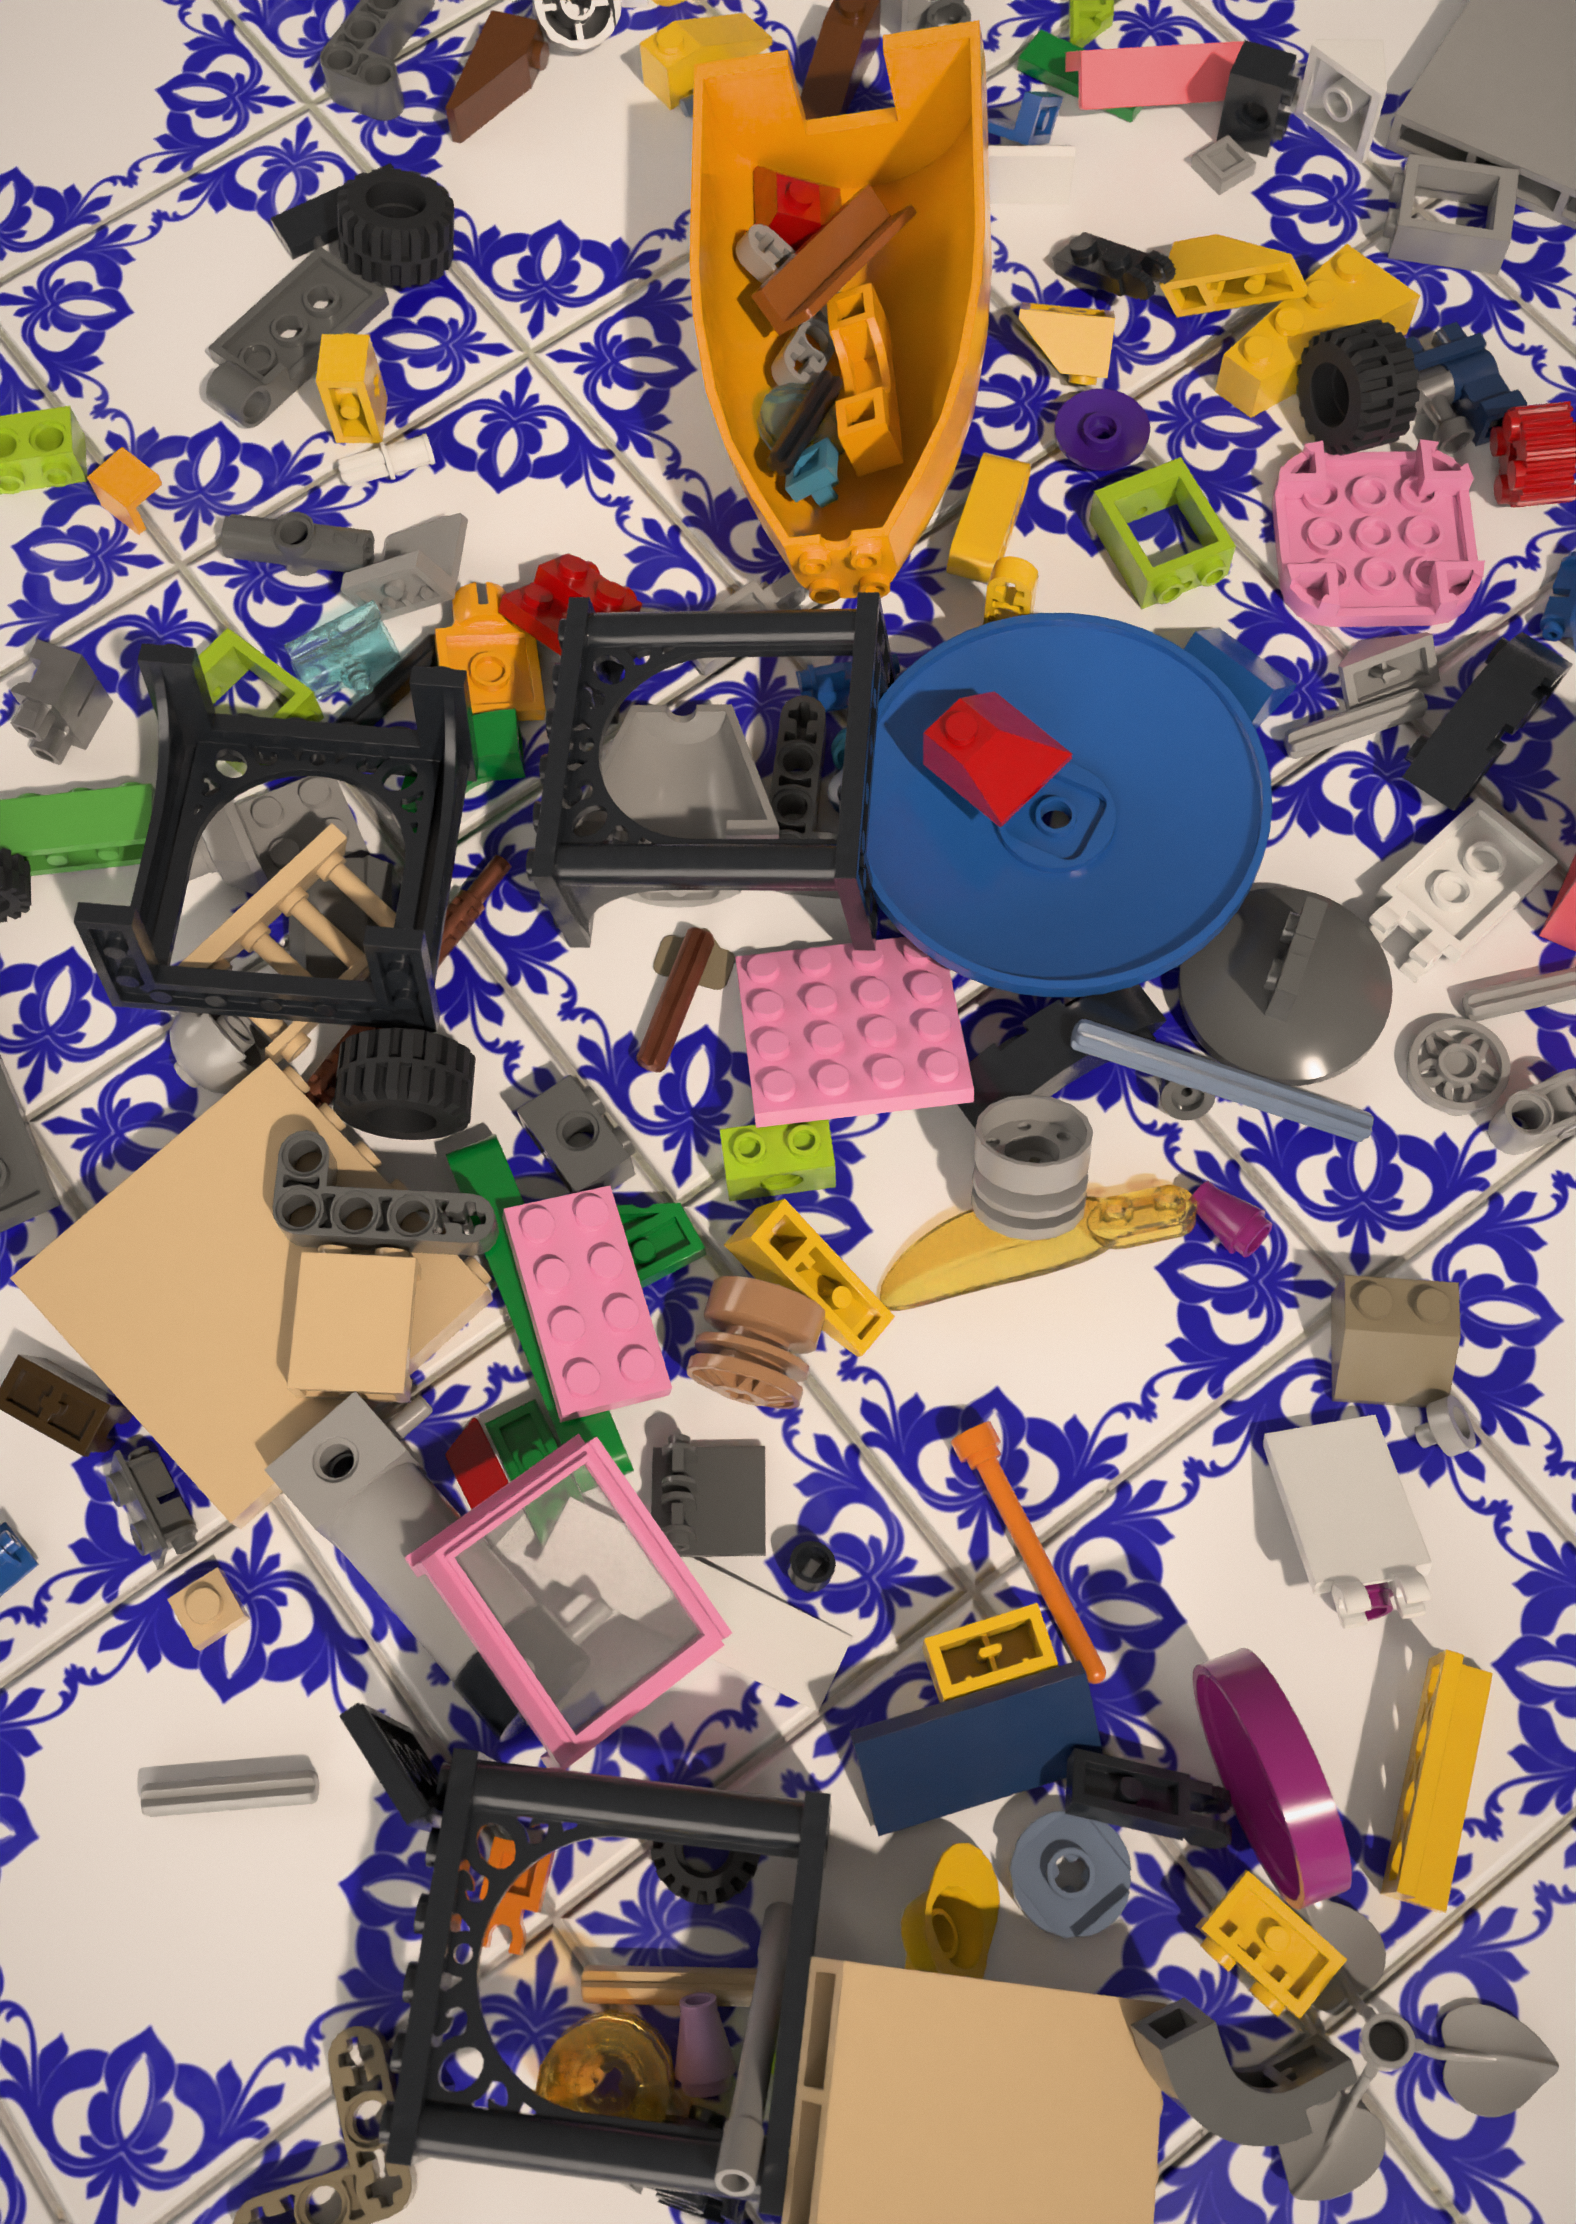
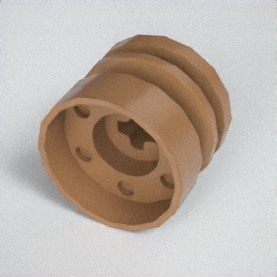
M721 1276L715 1279L703 1315L705 1321L720 1332H703L696 1336L694 1344L696 1350L700 1353L690 1356L686 1369L687 1375L698 1384L737 1402L776 1409L799 1407L803 1396V1387L798 1383L807 1380L809 1365L794 1354H808L816 1351L825 1320V1310L817 1302L805 1295L774 1283L741 1276Z

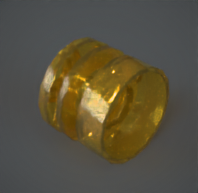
M616 2009L590 2013L567 2028L555 2041L540 2065L535 2091L554 2103L575 2110L664 2122L671 2105L676 2080L672 2053L659 2030L636 2013ZM598 2067L605 2073L612 2071L614 2067L621 2071L623 2076L618 2084L622 2092L620 2095L613 2089L607 2091L604 2095L597 2090L596 2085L601 2078L596 2070Z

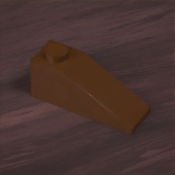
M881 0L832 1L823 20L800 96L806 120L846 114L880 42Z
M491 10L445 107L453 142L461 144L529 91L533 87L539 71L545 70L549 59V44L544 42L543 33L536 19Z

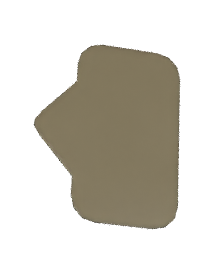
M669 935L662 940L653 965V969L657 974L669 977L685 936ZM713 937L715 944L698 986L721 990L728 983L735 963V956L731 951L720 948Z

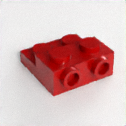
M567 553L538 565L534 582L502 595L498 612L561 656L562 649L559 644L558 627L560 619L567 617L569 597H590L596 613L640 612L643 603L637 600L635 593L629 587L621 586L600 575L598 567L593 562L585 561L580 557Z

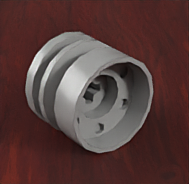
M1031 1094L1007 1097L990 1104L978 1116L975 1128V1167L972 1175L971 1205L976 1217L990 1230L1009 1238L1034 1241L1056 1238L1073 1230L1084 1217L1087 1197L1086 1191L1089 1177L1087 1173L1093 1137V1129L1087 1116L1073 1105L1053 1097Z

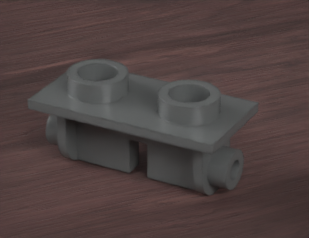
M143 1446L132 1451L128 1455L129 1462H125L120 1450H117L113 1454L110 1475L106 1476L108 1491L117 1507L126 1506L134 1522L130 1524V1533L137 1550L142 1556L150 1554L157 1570L163 1568L167 1550L174 1548L176 1554H182L193 1549L198 1544L194 1537L198 1529L193 1523L180 1496L163 1504L159 1503L157 1498L173 1492L175 1489V1485L159 1453L151 1452L149 1446Z

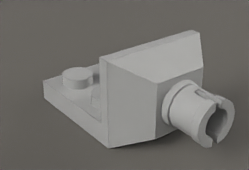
M307 776L237 805L234 799L227 803L212 818L200 837L194 854L189 881L210 872L215 873L219 871L226 884L255 894L331 823L347 837L344 858H364L370 855L338 781L332 778ZM210 783V790L205 795H213L220 789Z

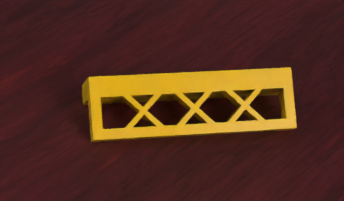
M1447 1649L1428 1660L1380 1893L1381 1895L1438 1913H1446L1493 1676L1491 1672L1462 1664L1464 1654Z

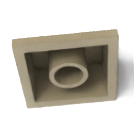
M1344 1275L1331 1293L1332 1401L1427 1408L1429 1403L1449 1396L1461 1337L1459 1283Z

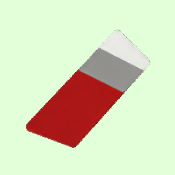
M473 1418L445 1454L471 1510L509 1483L479 1420ZM522 1509L484 1536L490 1549L500 1560L536 1540V1536Z

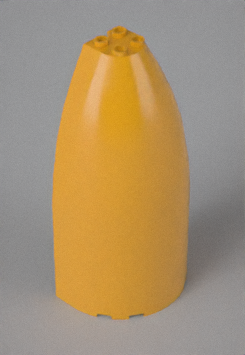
M979 20L883 35V53L895 105L892 108L806 120L788 50L694 64L689 265L693 320L705 390L734 472L765 533L796 580L809 590L810 599L816 603L830 604L839 598H857L858 592H879L880 598L888 595L890 583L927 528L953 477L974 416L988 334L992 280L987 80L985 52ZM757 165L840 188L841 207L858 190L870 184L890 216L911 204L917 211L845 284L841 291L844 292L871 282L890 324L904 463L858 477L838 438L836 405L834 402L806 447L808 448L828 437L838 450L837 477L839 484L832 487L838 495V500L823 508L814 501L812 495L795 502L785 490L786 476H779L776 471H770L766 464L770 451L811 386L801 395H791L783 391L776 384L772 376L771 366L794 328L780 336L777 334L751 297L762 284L744 268L736 255L737 242L755 225L753 171ZM805 334L807 341L812 347L821 351L816 340L810 335ZM835 350L823 371L830 370L833 376H840L843 382ZM798 360L795 361L794 366L796 372L803 365ZM844 382L835 401L845 398Z

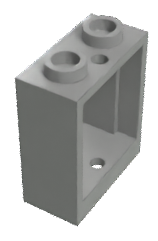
M1408 154L1403 173H1394L1388 202H1394L1396 206L1395 209L1389 208L1383 231V237L1391 238L1388 258L1498 275L1511 242L1520 170ZM1414 195L1488 206L1485 229L1411 218Z

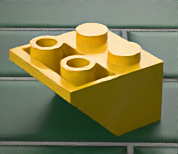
M1038 1603L924 1638L922 1646L939 1703L1059 1667Z

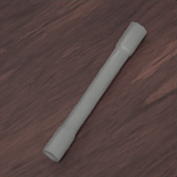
M786 1902L772 1903L765 1910L757 1952L759 1963L730 2119L724 2128L715 2175V2184L718 2189L725 2194L736 2197L747 2196L754 2191L764 2138L762 2124L780 2023L793 1906Z

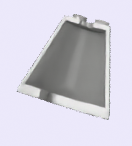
M732 704L697 705L695 711L686 716L673 714L667 708V705H631L601 764L606 789L622 812L639 825L653 832L671 837L688 839H779V825ZM592 786L589 787L584 799L592 795ZM604 811L588 813L579 820L574 834L588 836L597 832L604 825L607 813ZM617 831L614 838L626 842L628 841V833ZM661 890L636 893L624 897L655 906L695 907L726 900L741 893V890Z

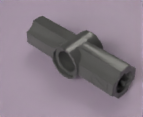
M288 512L277 519L231 514L230 517H225L221 529V548L226 558L282 564L288 572L296 576H308L316 573L319 569L351 572L372 565L375 558V539L371 530L314 524L308 515L301 512Z

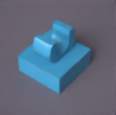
M828 437L806 448L791 473L786 476L785 490L795 502L812 495L814 501L823 508L838 500V495L832 488L839 484L837 477L838 450Z

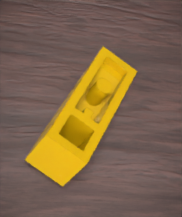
M746 13L673 21L640 42L644 85L672 110L680 105V99L693 94L694 64L757 55L773 45L772 37Z
M1218 234L1173 242L1168 258L1175 264V277L1166 284H1160L1159 282L1176 317L1306 297L1308 287L1292 254Z
M786 1199L757 1207L724 1244L755 1279L781 1285L817 1302L825 1310L822 1331L857 1357L863 1356L895 1317Z

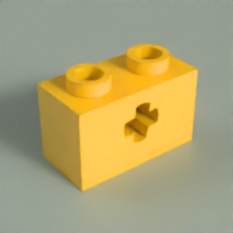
M353 333L322 334L316 384L336 443L383 442L388 396L370 335Z

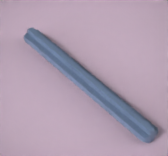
M1081 1019L1073 1028L1070 1046L1074 1050L1349 1140L1362 1142L1371 1135L1374 1117L1367 1111L1088 1019Z

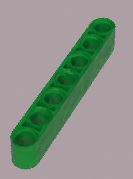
M493 1134L445 1154L460 1193L480 1195L489 1201L498 1222L499 1235L497 1242L489 1251L485 1252V1255L561 1445L577 1434L582 1437L585 1443L598 1437L622 1474L626 1475L633 1472V1466L610 1410L560 1423L502 1219L503 1209L525 1203L497 1135ZM470 1216L474 1228L476 1225L481 1224L479 1216ZM584 1464L572 1472L581 1493L599 1487Z

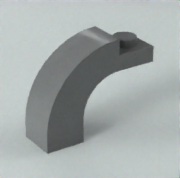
M1185 1997L1130 2025L1142 2061L1159 2088L1208 2131L1227 2141L1240 2145L1254 2147L1282 2145L1312 2134L1306 2109L1331 2101L1338 2092L1358 2082L1352 2059L1318 2034L1260 2064L1250 2067H1232L1227 2060L1216 2022Z

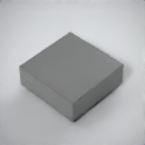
M1227 135L1194 154L1191 168L1218 195H1221L1254 175L1257 163Z

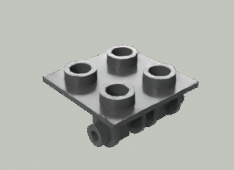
M674 1434L668 1437L667 1445L653 1448L651 1516L680 1557L766 1556L765 1446L695 1447L691 1445L690 1436Z

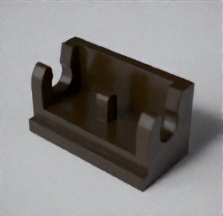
M18 1354L0 1387L1 1411L83 1457H89L91 1452L109 1451L115 1444L114 1441L107 1438L111 1428L116 1423L121 1425L128 1423L133 1416L117 1397L47 1358Z

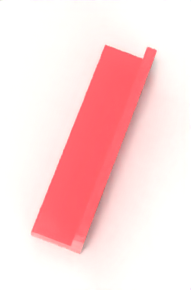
M1244 41L1066 52V72L1079 71V108L1081 110L1224 101L1230 71Z

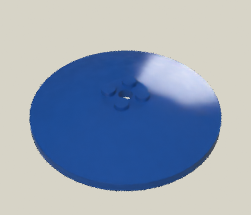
M1037 613L1014 616L975 627L941 643L907 668L879 700L867 858L873 877L872 888L874 898L885 915L908 940L932 959L952 971L993 988L1040 997H1082L1130 988L1166 973L1202 950L1224 929L1250 892L1260 869L1270 834L1272 789L1267 759L1259 736L1249 716L1232 691L1195 656L1173 642L1126 622L1095 615ZM993 691L1072 753V759L1001 828L923 764V733L959 698ZM1057 810L1066 814L1070 822L1062 828H1051L1044 824L1041 817L1049 811Z

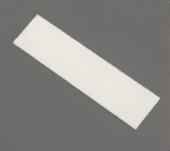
M570 1497L533 1570L593 1600L596 1597H601L611 1609L683 1645L698 1635L700 1631L626 1524ZM680 1557L732 1632L727 1638L722 1639L724 1646L709 1658L819 1712L853 1636L693 1557Z

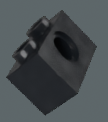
M1244 40L1230 71L1216 141L1229 135L1245 152L1267 158L1274 140H1283L1291 118V113L1284 111L1285 105L1291 106L1300 77L1293 76L1297 59L1296 54Z

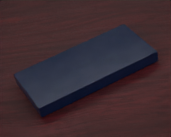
M1080 1660L850 1731L878 1837L1067 1778V1759L1074 1748L1103 1754L1087 1674Z

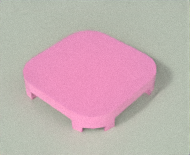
M1424 439L1419 440L1416 451L1355 452L1342 456L1324 453L1323 441L1305 444L1303 452L1289 459L1284 467H1280L1272 499L1279 587L1287 606L1296 616L1314 625L1327 627L1432 626L1448 623L1462 615L1473 600L1481 583L1485 561H1478L1469 496V489L1474 477L1469 464L1466 463L1460 466L1452 457L1436 450L1439 442Z

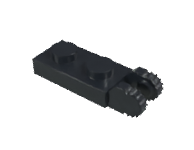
M1086 232L1074 237L1067 246L1052 257L1056 274L1121 297L1126 295L1144 301L1155 294L1156 285H1154V282L1166 284L1176 274L1175 264L1164 253L1161 255L1160 252L1155 250L1146 253Z
M1074 1748L1067 1759L1065 1814L1177 1840L1185 1839L1190 1845L1204 1846L1207 1849H1222L1229 1844L1231 1845L1232 1828H1230V1824H1226V1821L1222 1822L1220 1819L1214 1820L1212 1817L1190 1813V1811L1205 1812L1207 1815L1227 1813V1810H1230L1231 1794L1225 1787L1222 1788L1220 1785L1214 1786L1212 1783L1190 1779V1774Z

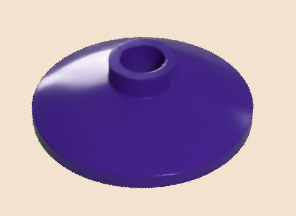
M1090 389L1072 396L1062 405L1055 419L1054 434L1058 447L1072 462L1088 469L1107 471L1129 465L1144 452L1149 441L1150 422L1143 407L1129 395L1112 389Z

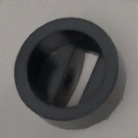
M816 1541L800 1543L794 1548L788 1561L787 1571L790 1582L803 1592H818L830 1582L835 1571L836 1561L832 1551L824 1544ZM811 1559H813L820 1566L810 1578L803 1575Z

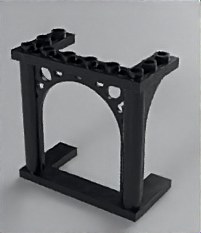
M858 592L857 609L596 613L590 597H569L567 617L560 619L558 627L559 644L562 649L560 663H555L552 670V685L556 694L554 708H549L546 714V733L550 740L548 754H543L539 763L540 781L543 786L541 801H536L533 807V826L537 833L535 849H529L526 857L527 877L529 881L535 883L540 892L542 904L547 905L553 916L555 927L560 928L569 946L590 948L594 913L600 907L615 899L636 893L661 890L838 891L854 950L875 951L879 905L874 898L872 888L873 877L867 858L878 705L883 694L887 692V689L896 680L879 592ZM650 656L646 663L635 665L634 659L636 657L640 659ZM853 656L837 839H688L671 837L653 832L630 819L621 811L609 795L604 783L601 766L602 746L609 724H618L620 706L628 695L640 684L660 671L676 664L702 658ZM625 669V676L622 679L621 675L623 673V670ZM593 743L594 747L589 751H585L586 744ZM585 785L592 786V795L587 799L581 800L583 796L581 787ZM594 811H604L607 813L604 825L597 832L588 836L574 834L577 823L588 813ZM617 831H625L628 833V841H619L614 836Z
M142 643L137 661L158 719V769L153 809L130 906L78 902L73 921L112 1006L375 1028H410L437 1032L440 1010L435 982L467 781L477 782L479 770L467 670L451 669L445 666H412L409 684L417 730L403 726H393L390 728L364 726L353 722H315L297 717L279 719L256 717L248 713L236 715L215 713L196 648L183 647L177 644L155 645ZM217 761L243 762L247 765V769L242 776L230 778L223 775L217 769ZM391 775L417 777L409 787L403 790L390 791L384 788V783ZM318 776L332 778L354 785L369 793L395 819L405 843V864L394 928L366 926L363 947L372 982L170 965L197 844L212 818L238 795L263 783L287 777ZM206 778L213 786L220 789L217 793L205 795L210 790L208 783H204ZM415 802L417 812H408L402 806ZM417 827V832L414 833L413 828Z
M453 1748L451 1763H442L437 1782V1801H444L440 1828L432 1827L426 1847V1866L434 1867L430 1893H422L420 1895L415 1913L414 1932L415 1934L422 1935L418 1962H409L403 1985V2002L411 2003L407 2031H398L392 2050L391 2072L399 2073L395 2102H386L379 2128V2143L388 2145L385 2163L413 2166L428 2158L754 2201L759 2202L758 2213L782 2216L811 1957H814L823 1870L826 1867L832 1811L831 1794L805 1791V1799L503 1763L497 1762L477 1750ZM518 1818H532L530 1827L548 1824V1832L543 1841L538 1844H530L528 1833ZM563 1823H576L577 1827L565 1831ZM496 1825H499L511 1835L516 1853L514 1861L510 1866L503 1869L496 1868L483 1858L479 1850L478 1837L484 1827L496 1828ZM602 1837H621L798 1859L767 2136L763 2138L756 2185L751 2194L742 2197L731 2196L719 2190L715 2184L724 2130L590 2113L562 2106L541 2096L527 2086L511 2070L500 2055L488 2031L481 2006L479 1968L483 1943L490 1921L507 1891L524 1872L546 1855L578 1841ZM470 1865L477 1873L486 1877L489 1882L486 1897L476 1903L472 1902L467 1894L468 1890L471 1892L475 1891L474 1878L469 1873ZM462 1919L470 1928L469 1931H460ZM462 1944H467L472 1949V1958L466 1964H461L456 1959L457 1948ZM452 1977H461L462 1980L451 1988ZM455 2007L462 2008L467 2014L465 2032L462 2035L451 2037L442 2043L443 2035L450 2030L454 2022V2017H448L447 2014ZM465 2047L477 2049L483 2058V2068L479 2077L471 2086L461 2091H454V2083L441 2082V2070L450 2055ZM493 2081L501 2082L505 2086L508 2096L506 2106L495 2102L492 2098L488 2099V2108L474 2105L477 2100L487 2093ZM525 2103L536 2113L521 2112V2108Z

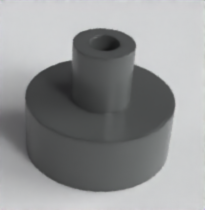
M1163 1078L1160 1080L1159 1093L1162 1107L1173 1118L1179 1120L1200 1118L1210 1111L1215 1102V1095Z

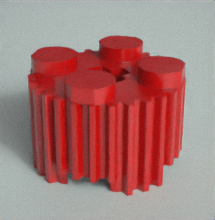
M1571 401L1510 407L1504 415L1502 426L1492 427L1489 441L1490 452L1493 457L1499 456L1498 463L1500 464V475H1497L1494 481V497L1498 504H1510V507L1516 508L1566 503L1576 500V483H1574V474L1576 473V422H1573V417H1570L1573 411Z

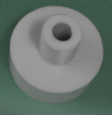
M1449 1395L1427 1405L1428 1422L1414 1429L1417 1441L1422 1448L1438 1444L1449 1457L1475 1448L1476 1438L1472 1423L1464 1407L1456 1397Z

